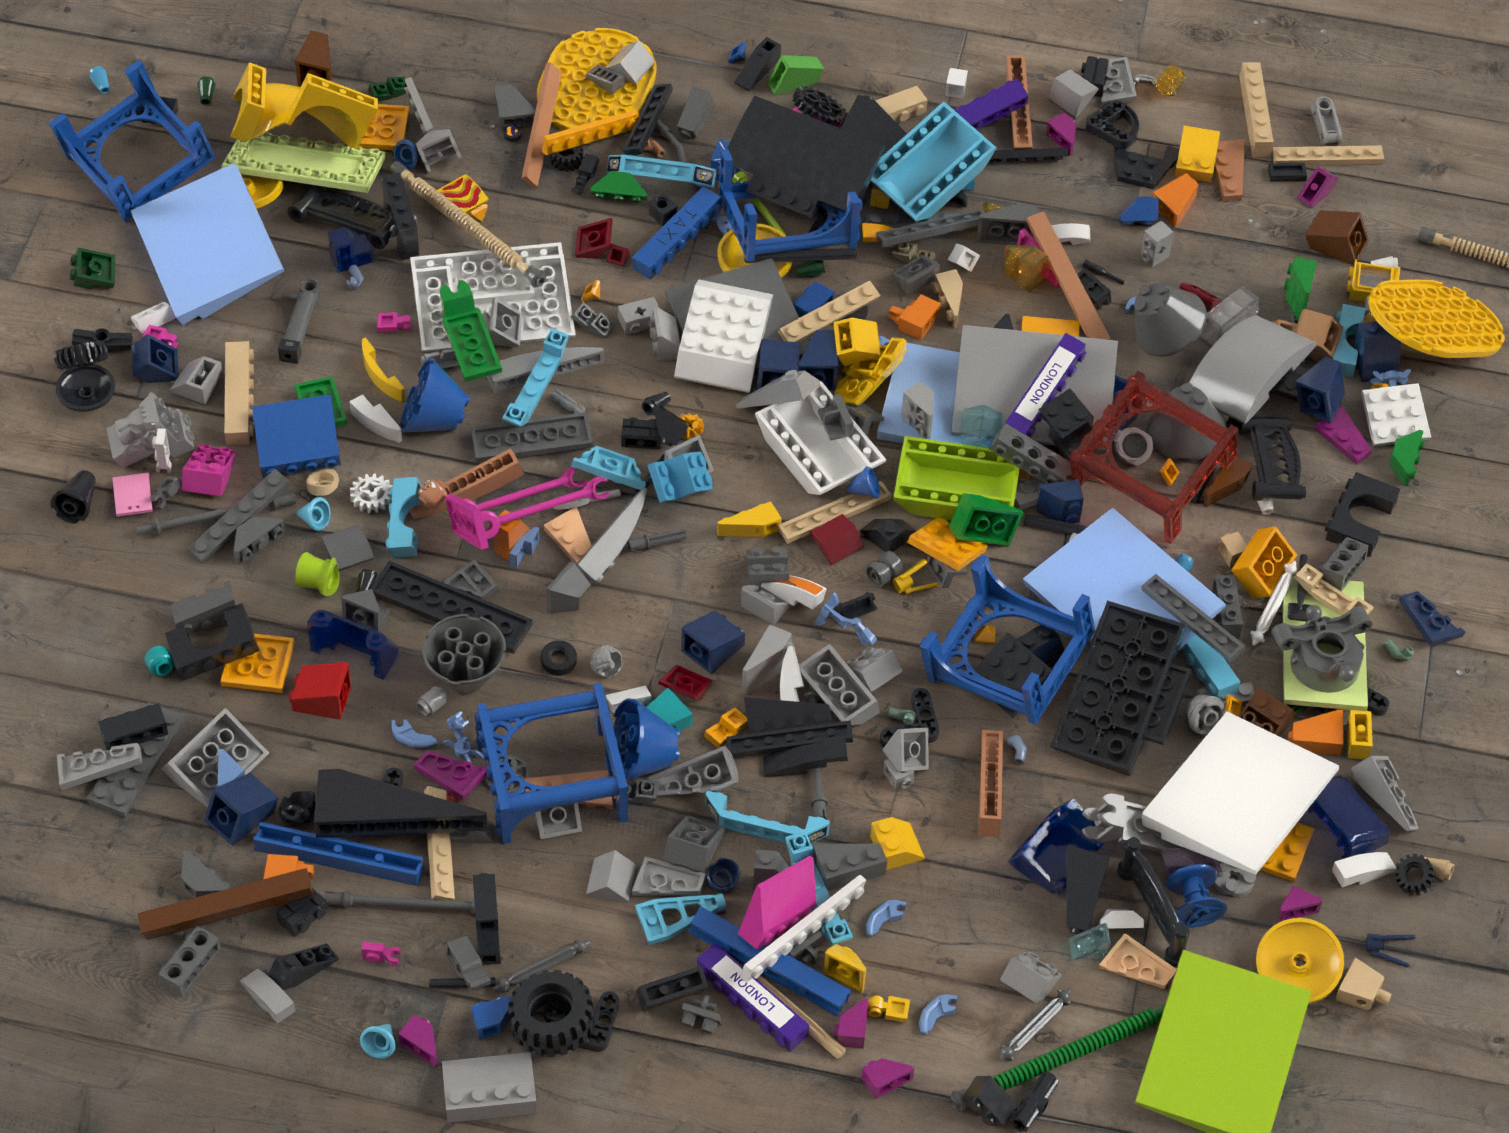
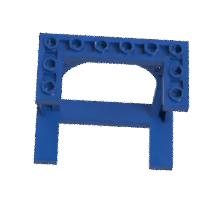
M140 60L124 70L134 93L95 119L85 128L75 133L68 117L64 113L48 123L65 157L68 160L73 159L113 203L124 222L133 217L130 210L163 196L216 158L201 124L195 121L187 127L157 94L146 68ZM145 107L143 114L136 115L138 111ZM134 121L155 122L163 126L190 155L132 195L125 179L121 175L113 179L103 168L100 160L101 149L108 136L117 128ZM94 142L97 143V146H96V147H94V148H87V147H89L91 144H93Z
M728 149L721 150L719 196L747 262L754 261L755 255L847 244L848 248L857 249V241L860 240L858 226L861 225L859 214L860 210H862V200L858 198L856 192H848L846 212L820 202L819 204L825 209L828 218L821 228L811 233L756 240L757 213L753 204H745L743 219L735 200L758 197L746 192L750 181L732 183L733 159Z
M981 554L971 566L976 593L972 599L968 600L966 609L957 617L956 624L952 630L950 629L947 632L943 644L940 645L938 634L932 631L920 643L927 678L932 683H936L940 679L1027 715L1028 722L1036 725L1095 633L1090 597L1081 594L1072 608L1073 616L1027 599L1009 589L991 571L989 557ZM987 605H991L994 608V612L991 615H987L983 611ZM998 606H1000L1001 609H1005V610L1002 611V612H1000ZM1012 616L1021 617L1073 637L1042 687L1039 675L1032 672L1022 686V693L980 676L972 668L967 656L969 642L980 627L994 619ZM960 656L963 658L957 664L949 663L953 657Z
M602 683L593 684L594 691L487 709L486 703L477 705L478 713L474 714L477 735L476 743L477 748L482 749L484 761L488 760L489 763L486 766L487 777L492 778L493 783H490V790L492 796L496 795L497 801H494L497 837L501 836L503 844L511 843L513 829L524 818L540 810L615 796V806L619 822L628 821V786ZM594 709L598 736H604L613 776L546 787L531 784L521 779L512 770L507 760V746L513 734L520 727L536 719ZM502 727L508 733L506 735H499L495 731ZM498 741H502L503 744L498 746ZM505 775H510L511 778L506 781ZM513 783L520 785L519 790L514 793L507 791L508 787ZM525 789H530L531 792L525 791V793H524V790H525Z

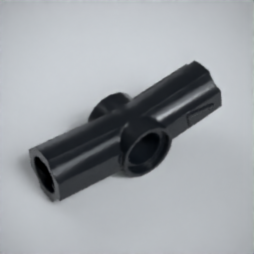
M104 328L95 331L74 329L72 345L102 341L105 343L107 352L111 350L132 349L133 336L132 333H110Z
M1042 1072L1032 1089H1028L1025 1093L1020 1107L1016 1110L1010 1121L1016 1131L1020 1133L1027 1132L1035 1119L1041 1117L1049 1103V1098L1059 1084V1080L1052 1073Z

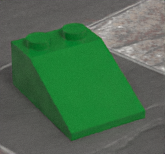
M1295 256L1293 264L1289 263L1287 274L1290 275V279L1286 278L1284 289L1287 290L1285 298L1299 321L1302 310L1307 308L1317 261Z
M963 493L949 527L958 540L1010 546L1024 512L981 495Z

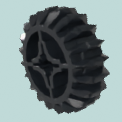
M94 341L58 349L54 352V360L57 368L63 370L76 365L95 364L108 358V352L104 342Z

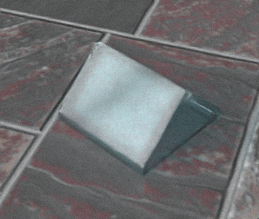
M984 404L964 409L959 444L990 448L996 433L1001 428L1003 414Z

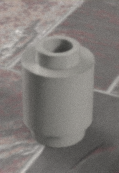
M434 686L418 699L416 707L424 716L432 715L447 703V694L441 687L437 688Z

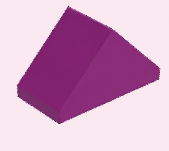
M1293 885L1280 908L1278 921L1282 922L1287 919L1319 913L1322 905L1321 898Z

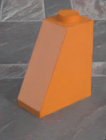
M1187 173L1159 188L1152 194V197L1158 198V212L1174 227L1179 225L1197 196L1199 184Z
M504 510L499 516L508 514L510 512ZM520 518L501 524L498 533L493 537L494 552L510 561L509 553L513 546L531 529Z
M1336 710L1294 722L1291 731L1287 732V741L1314 754L1340 756L1343 747V710Z

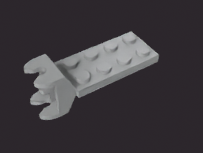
M412 77L405 79L407 87L404 89L408 98L412 97V99H409L414 111L418 110L415 112L419 124L423 122L420 127L424 136L416 143V146L428 173L432 172L430 165L457 154L458 159H462L450 129L434 130Z
M1106 794L1101 799L1104 803L1099 808H1088L1083 812V815L1088 820L1095 822V827L1088 826L1082 830L1084 835L1091 840L1103 843L1119 838V843L1125 844L1129 838L1136 837L1140 840L1141 848L1192 861L1197 858V852L1163 840L1160 832L1144 827L1142 825V812L1147 806L1124 801V796Z

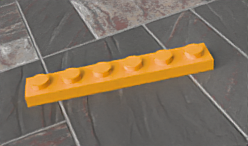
M632 110L546 135L543 140L542 152L545 155H549L631 131L639 117V113L636 110Z

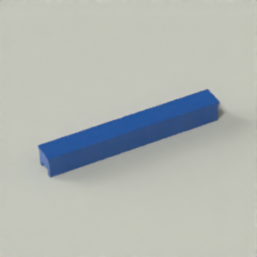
M263 822L259 823V830L253 839L254 851L275 855L298 856L299 861L419 886L425 869L423 867V857L332 837L316 838L314 833Z
M702 906L699 907L698 912L690 922V925H692L689 930L690 934L711 946L716 943L732 958L743 964H746L769 946L764 945L759 949L754 948L738 935L739 927ZM781 955L772 967L767 966L762 972V975L835 1016H838L844 1005L849 1001L851 990L789 955Z

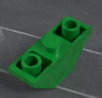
M611 171L591 187L592 195L601 199L611 196L614 200L622 201L624 198H630L633 202H643V200L648 198L644 189L631 173Z
M1423 430L1400 437L1395 442L1389 466L1405 486H1408L1410 479L1414 480L1417 468L1413 466L1414 464L1418 465L1421 454L1417 452L1422 450L1425 439H1422Z

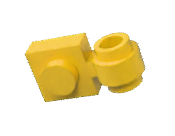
M871 996L868 1000L867 1011L869 1016L880 1017L883 1012H886L885 1019L907 1022L910 1005L909 999L889 996L887 1003L880 996Z

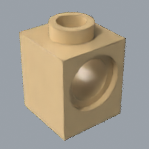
M1239 532L1228 533L1220 538L1218 551L1228 566L1231 567L1235 565L1247 544Z

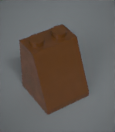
M310 31L295 59L298 86H302L308 73L332 82L328 34Z
M1319 210L1309 230L1306 232V240L1310 249L1354 265L1355 260L1358 262L1369 242L1361 212Z

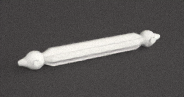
M1296 561L1284 565L1285 573L1281 575L1256 625V631L1250 632L1253 646L1265 641L1263 633L1268 630L1292 582V576L1298 573Z

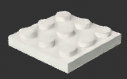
M1419 383L1362 390L1361 396L1373 447L1395 444L1396 439L1418 430H1423L1422 439L1429 440L1431 438Z

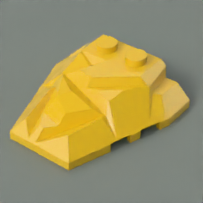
M891 338L888 345H880L881 357L851 364L848 367L844 366L842 371L845 373V377L839 380L834 395L841 394L845 404H862L903 361L904 355L907 352L905 348L907 346L906 340L903 338Z

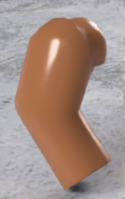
M648 140L644 151L654 152L659 158L663 157L665 150L655 140Z

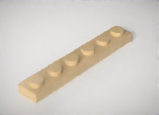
M1382 145L1273 147L1272 149L1274 164L1349 165L1384 163Z
M869 280L780 328L778 333L784 341L799 342L814 334L816 330H822L833 324V322L879 299L881 295Z
M880 481V496L878 498L850 494L779 524L778 531L786 543L789 544L810 535V531L841 514L847 518L891 500L892 495L883 482Z
M430 786L424 790V794L447 800V790ZM450 832L427 833L431 898L433 900L453 901L455 896Z

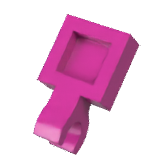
M397 312L378 313V333L397 332L398 328L406 331L412 330L411 317L409 315L398 317Z
M149 325L143 336L148 334L174 348H177L179 344L175 342L177 336L168 334L166 328Z
M363 942V960L371 963H384L387 960L388 964L392 966L399 964L398 958H392V956L401 955L400 948H386L385 944Z

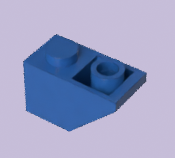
M1136 197L1118 215V219L1123 221V224H1134V221H1142V224H1153V221H1158V198Z
M512 995L501 996L496 1000L479 1002L475 1006H471L472 1019L479 1040L501 1034L510 1019L508 1003Z

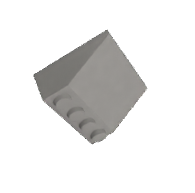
M224 708L162 770L175 784L208 807L213 789L218 787L219 749H224L244 769L245 775L258 765L269 752Z
M531 1052L442 1061L447 1123L537 1114Z

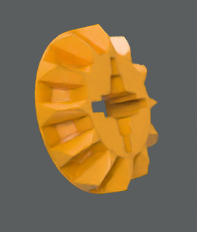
M690 412L687 415L681 413L680 418L692 424V429L688 427L682 438L690 439L696 435H701L704 430L703 419L699 418L697 414L691 415Z

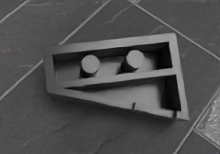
M230 580L224 582V586L213 590V588L207 589V593L199 597L193 595L171 604L175 629L185 626L188 634L223 626L227 627L228 624L223 610L235 606Z

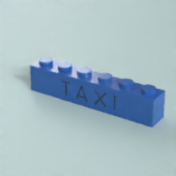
M703 186L632 257L633 269L650 280L655 275H658L667 263H670L679 251H682L691 239H694L703 227H706L715 215L720 213L722 209L721 197Z

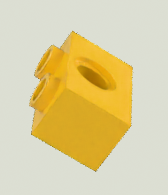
M1350 710L1346 723L1347 755L1350 759L1365 760L1370 756L1373 746L1371 711Z

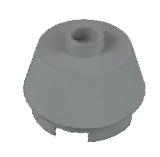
M1208 695L1193 697L1185 708V715L1190 728L1195 733L1205 736L1208 735L1227 712L1219 698Z

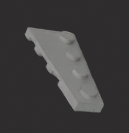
M138 743L113 746L110 750L106 751L100 748L93 749L92 753L83 754L82 751L73 752L71 756L58 754L59 785L62 790L142 764L141 748Z

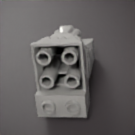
M151 392L141 402L138 409L130 412L126 418L116 420L113 426L106 428L112 457L122 468H125L154 454L156 448H153L152 442L153 437L157 436L159 428L166 429L170 455L176 458L195 449L193 444L195 438L189 427L191 421L187 414L184 415L179 409L172 411L170 407L167 408L163 400Z

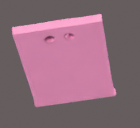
M149 473L112 477L117 517L153 512L152 501H150Z

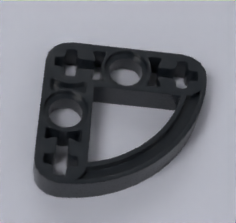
M1115 100L1087 118L1086 130L1117 148L1126 149L1137 139L1139 119L1131 107L1122 101ZM1123 116L1130 124L1131 130L1127 133L1112 123Z

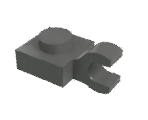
M166 477L155 488L156 493L150 496V501L158 499L155 508L162 509L166 505L167 496L171 497L178 492V489L182 486L181 479L178 477Z

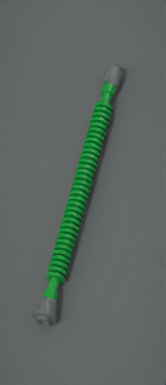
M1165 1004L1162 1005V1008L1155 1011L1152 1008H1148L1113 1025L1095 1031L1093 1034L1091 1033L1088 1036L1063 1045V1047L1061 1046L1058 1049L1040 1055L1033 1060L1031 1059L1028 1062L1010 1068L1008 1071L1006 1070L1003 1073L994 1075L992 1078L1003 1090L1017 1086L1019 1083L1021 1084L1024 1081L1041 1075L1042 1072H1049V1070L1058 1068L1074 1061V1059L1076 1060L1079 1057L1136 1034L1138 1031L1158 1024V1019L1162 1017ZM967 1089L952 1091L950 1103L955 1110L958 1109V1111L963 1112L966 1107H969V1103L963 1097Z

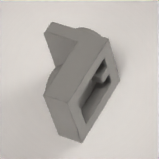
M889 759L884 761L883 773L894 791L906 789L913 784V770L902 773L895 768Z

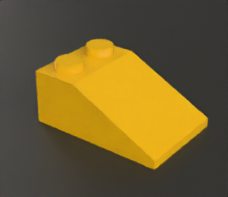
M1184 126L1175 177H1180L1187 173L1197 181L1211 183L1220 131Z

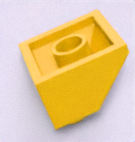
M838 944L827 949L825 952L823 975L862 993L865 985L866 967L857 954L850 948L842 947Z

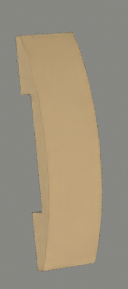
M1307 563L1295 575L1300 585L1313 598L1337 614L1343 615L1356 606H1363L1367 614H1369L1374 608L1358 596L1353 600L1322 580L1323 573Z

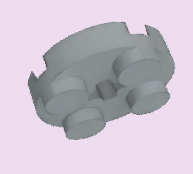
M1221 861L1215 865L1214 868H1216L1218 876L1213 885L1219 893L1225 896L1226 894L1233 895V898H1241L1251 892L1256 880L1255 874ZM1231 874L1238 876V880L1236 881L1234 878L1230 879L1229 877Z

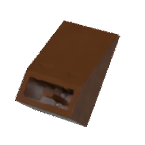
M1258 688L1239 717L1280 737L1294 719L1296 713L1278 699Z

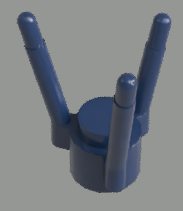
M1367 933L1366 951H1371V956L1380 957L1409 967L1408 963L1383 954L1379 950H1384L1385 940L1415 939L1416 936Z

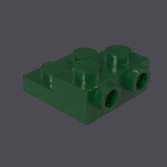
M77 248L75 255L72 254L70 259V266H74V269H71L70 280H73V286L91 290L94 285L113 288L115 284V255Z

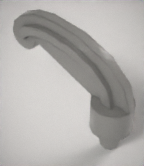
M1137 74L1133 77L1134 86L1139 81L1152 82L1153 85L1158 84L1154 77L1146 74Z

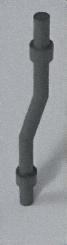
M658 120L656 127L660 135L667 139L677 150L679 162L687 163L682 144L674 137L672 130Z

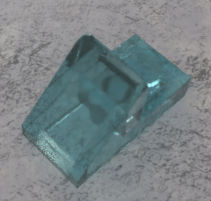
M1106 923L1068 938L1072 958L1075 960L1093 953L1104 957L1111 945Z

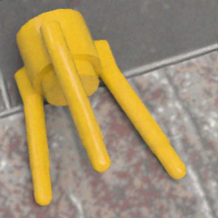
M922 559L905 573L892 579L898 593L904 592L908 595L915 591L939 586L937 582L911 588L913 580L910 575L927 564L926 559Z

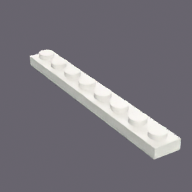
M861 875L857 876L748 961L743 967L740 978L746 983L752 978H758L767 966L772 967L781 955H787L795 944H801L809 933H815L823 922H829L840 909L844 910L854 898L858 899L864 893L863 887L866 879Z

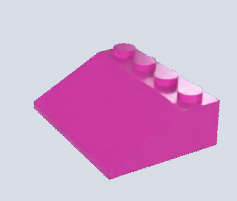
M811 856L756 886L738 935L754 948L759 949L764 945H769L774 939L782 936L814 910L816 890L814 860Z

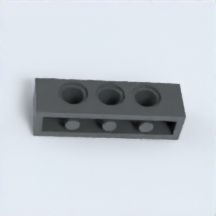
M1006 423L996 433L989 450L1046 484L1064 482L1072 465L1071 462Z

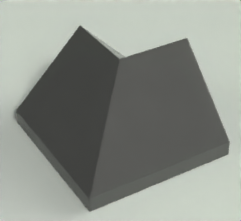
M572 561L547 587V609L550 614L579 610V598L591 585Z
M372 589L344 595L342 597L343 625L379 639L390 609L377 604Z

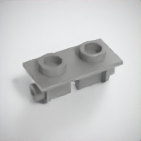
M453 349L443 350L440 354L439 352L425 353V356L420 358L422 366L428 358L435 360L442 369L459 366Z

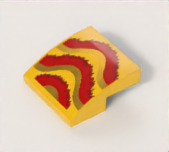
M466 174L437 190L465 213L487 203L489 200L482 189Z

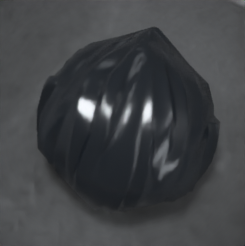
M296 791L291 793L289 798L283 797L279 806V817L282 821L298 825L309 820L315 811V793L312 791Z

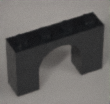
M400 172L381 176L384 208L392 212L400 259L403 261L410 259V257H418L417 224Z
M1356 472L1353 479H1348L1345 487L1347 491L1346 493H1341L1338 501L1340 506H1335L1331 516L1333 520H1328L1324 531L1327 532L1326 540L1337 545L1342 543L1346 537L1369 545L1367 556L1371 557L1378 542L1380 531L1357 522L1352 518L1349 511L1358 506H1368L1391 515L1398 500L1400 488Z
M243 603L223 610L228 624V634L224 641L214 648L202 650L193 647L185 626L165 633L176 670L182 681L260 651Z
M481 873L473 875L478 955L482 965L501 964L495 874Z

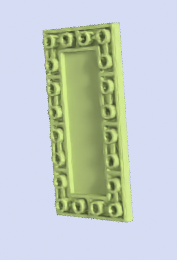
M265 132L251 140L240 141L237 139L224 160L222 168L235 163L241 174L368 193L386 159V152L375 148L363 149L360 146L358 149H354L341 143L330 144L322 140L310 141L307 138L297 139L290 138L288 135L277 136Z
M1292 576V582L1282 600L1283 623L1300 626L1304 625L1305 621L1288 619V603H1297L1298 581L1295 576ZM1349 581L1342 590V593L1353 600L1357 596L1364 600V582ZM1305 590L1303 604L1319 606L1322 610V616H1328L1330 619L1342 616L1325 607ZM1365 633L1355 635L1365 646L1358 678L1349 688L1339 692H1320L1302 684L1295 677L1291 669L1290 660L1293 649L1283 651L1284 704L1367 711ZM1316 644L1319 650L1326 654H1338L1342 651L1333 645Z

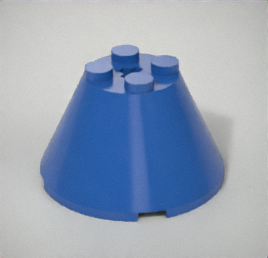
M428 358L417 375L419 377L417 386H412L405 403L400 426L403 427L401 432L455 431L458 424H461L465 417L463 409L467 407L470 396L455 383L435 360Z
M627 698L623 700L614 712L613 717H616L613 730L626 781L668 768L673 761H677L680 751L677 748L680 735L679 729L672 727L636 699ZM606 748L605 755L607 770L609 774L613 775Z

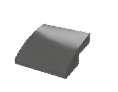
M359 524L321 537L330 559L332 557L336 558L339 571L374 559L370 545Z

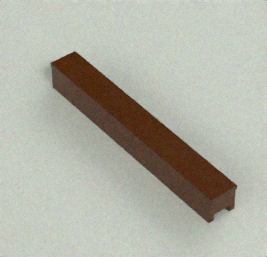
M307 868L140 912L137 915L141 934L147 940L313 896L314 893L311 887L310 875Z

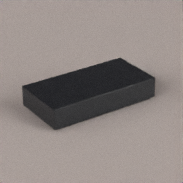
M1305 163L1268 164L1270 182L1307 180Z

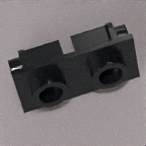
M866 592L865 595L838 603L833 610L845 618L854 619L877 610L873 602L875 596L872 592Z

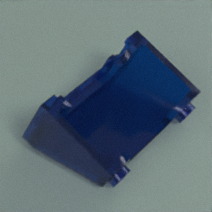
M325 610L315 611L307 621L310 650L320 654L321 650L327 647L334 650L337 644L340 643L372 656L369 661L370 665L375 667L374 676L384 680L398 658V645L381 632Z
M1341 775L1333 776L1308 808V812L1310 814L1315 812L1337 838L1336 846L1338 848L1342 846L1344 851L1341 859L1371 853L1388 843L1389 827L1382 823L1354 790L1346 777Z
M1072 798L1057 806L1047 815L1009 858L1008 863L1051 894L1056 892L1060 894L1067 887V846L1070 845L1096 852L1104 845V842L1091 840L1084 835L1082 830L1088 826L1095 827V822L1088 820L1083 815L1085 810Z

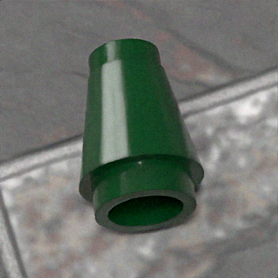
M204 76L197 83L200 103L209 105L216 84L213 78Z
M823 260L808 261L797 266L799 277L822 276V273H826Z

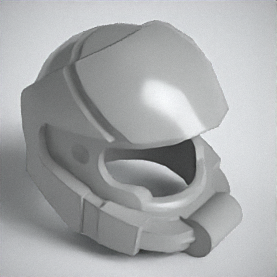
M1130 427L1122 431L1118 430L1113 438L1115 453L1126 463L1139 466L1146 462L1152 454V437L1139 428Z

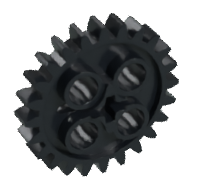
M800 86V88L797 87L792 96V101L795 102L794 105L798 106V110L803 111L804 115L840 128L848 115L845 112L846 109L842 108V104L837 103L838 100L832 99L831 95L827 96L825 92H821L819 89L814 90L813 87Z

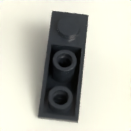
M766 37L751 54L735 80V84L750 91L778 63L781 57V44Z
M326 943L275 958L267 976L282 990L298 986L337 962L339 958Z

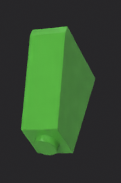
M781 55L767 84L774 95H779L795 90L797 87L800 88V86L804 87L817 83L824 67L817 57Z

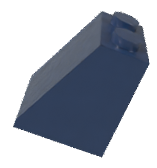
M1377 321L1359 323L1353 348L1358 350L1356 367L1361 382H1368L1376 378L1373 375V371H1377L1379 374L1391 370L1400 372L1401 341L1388 333Z
M816 330L799 362V371H806L818 379L819 382L821 381L829 391L836 390L838 358L834 330Z
M771 339L761 340L756 390L782 377L788 371L796 370L798 372L799 342Z
M1324 357L1296 380L1300 411L1328 423L1334 421L1345 395L1341 363L1339 361Z
M716 611L682 627L681 651L710 674L714 673L745 645L744 631L729 622L726 616L720 615Z
M250 772L213 789L204 821L233 846L259 826L260 822H264L274 813L279 797Z

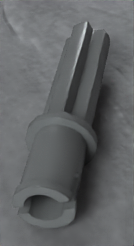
M685 529L650 536L644 534L643 537L628 539L627 546L629 552L645 548L650 550L651 546L684 540L687 538Z

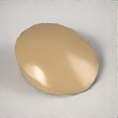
M325 468L311 473L307 478L308 492L315 496H326L332 493L339 483L337 472L334 469Z

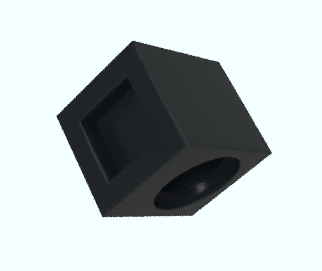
M662 193L649 201V215L663 227L677 213L678 206Z

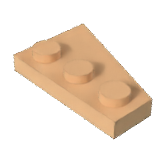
M577 507L544 524L545 532L575 565L592 546Z
M1127 934L1121 937L1099 964V969L1165 989L1173 980L1176 968Z

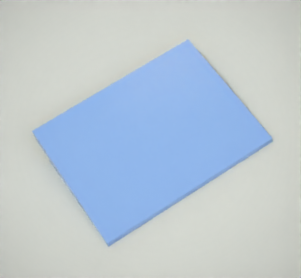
M235 163L130 210L175 317L182 325L198 316L202 319L206 318L284 272L279 257Z
M907 343L905 347L907 352L904 355L903 361L892 372L882 411L884 421L879 423L877 439L903 444L904 436L924 438L910 424L905 423L901 417L903 392L919 381H922L934 392L931 440L990 448L994 439L951 435L960 352Z
M1114 508L1107 511L1023 578L1025 586L1050 608L1073 616L1072 608L1081 594L1089 596L1095 631L1107 600L1180 622L1142 591L1141 586L1155 574L1211 619L1226 607L1222 600ZM1187 627L1180 648L1195 635Z

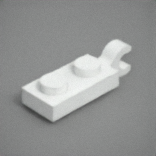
M158 428L157 436L153 437L152 442L153 448H156V471L160 473V469H167V472L170 473L172 463L169 460L170 450L166 429Z

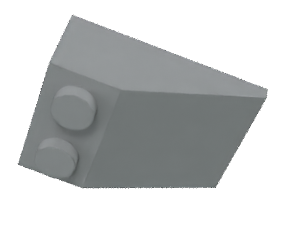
M772 625L768 626L743 668L742 694H748L781 673L787 648L794 645L791 642L792 633Z

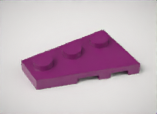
M1343 406L1338 409L1332 423L1322 420L1315 425V431L1356 465L1370 456L1372 450Z
M428 750L414 764L415 770L462 800H465L487 776L486 766H474L472 762L456 761L451 759L450 756Z

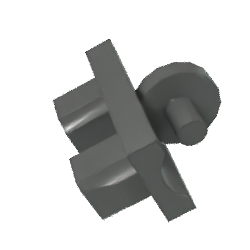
M819 930L815 933H809L807 938L801 944H795L787 955L799 962L802 960L804 964L809 961L812 964H817L819 962L818 954L822 952L819 947L822 946L820 938L823 935Z
M705 995L703 1000L695 999L694 1004L701 1006V1008L683 1003V1025L694 1028L698 1017L704 1019L701 1030L713 1034L717 1025H721L723 1018H721L720 1014L708 1011V1009L715 1011L717 1007L716 1004L710 1003L711 996Z

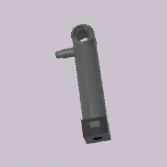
M306 278L301 281L299 293H283V298L295 300L296 304L284 339L281 338L278 346L279 361L299 363L301 347L315 305L320 300L319 283L313 278Z

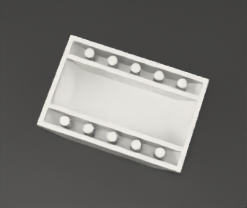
M698 280L693 291L678 351L674 378L750 393L773 294Z
M821 381L820 385L802 401L772 404L755 413L765 441L807 493L821 495L857 477L866 466L873 469L886 462L885 457L853 419L852 436L829 440L818 415V409L832 406L833 395Z

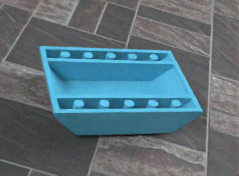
M942 102L880 158L871 182L913 220L927 219L932 217L984 170L996 147L948 104Z

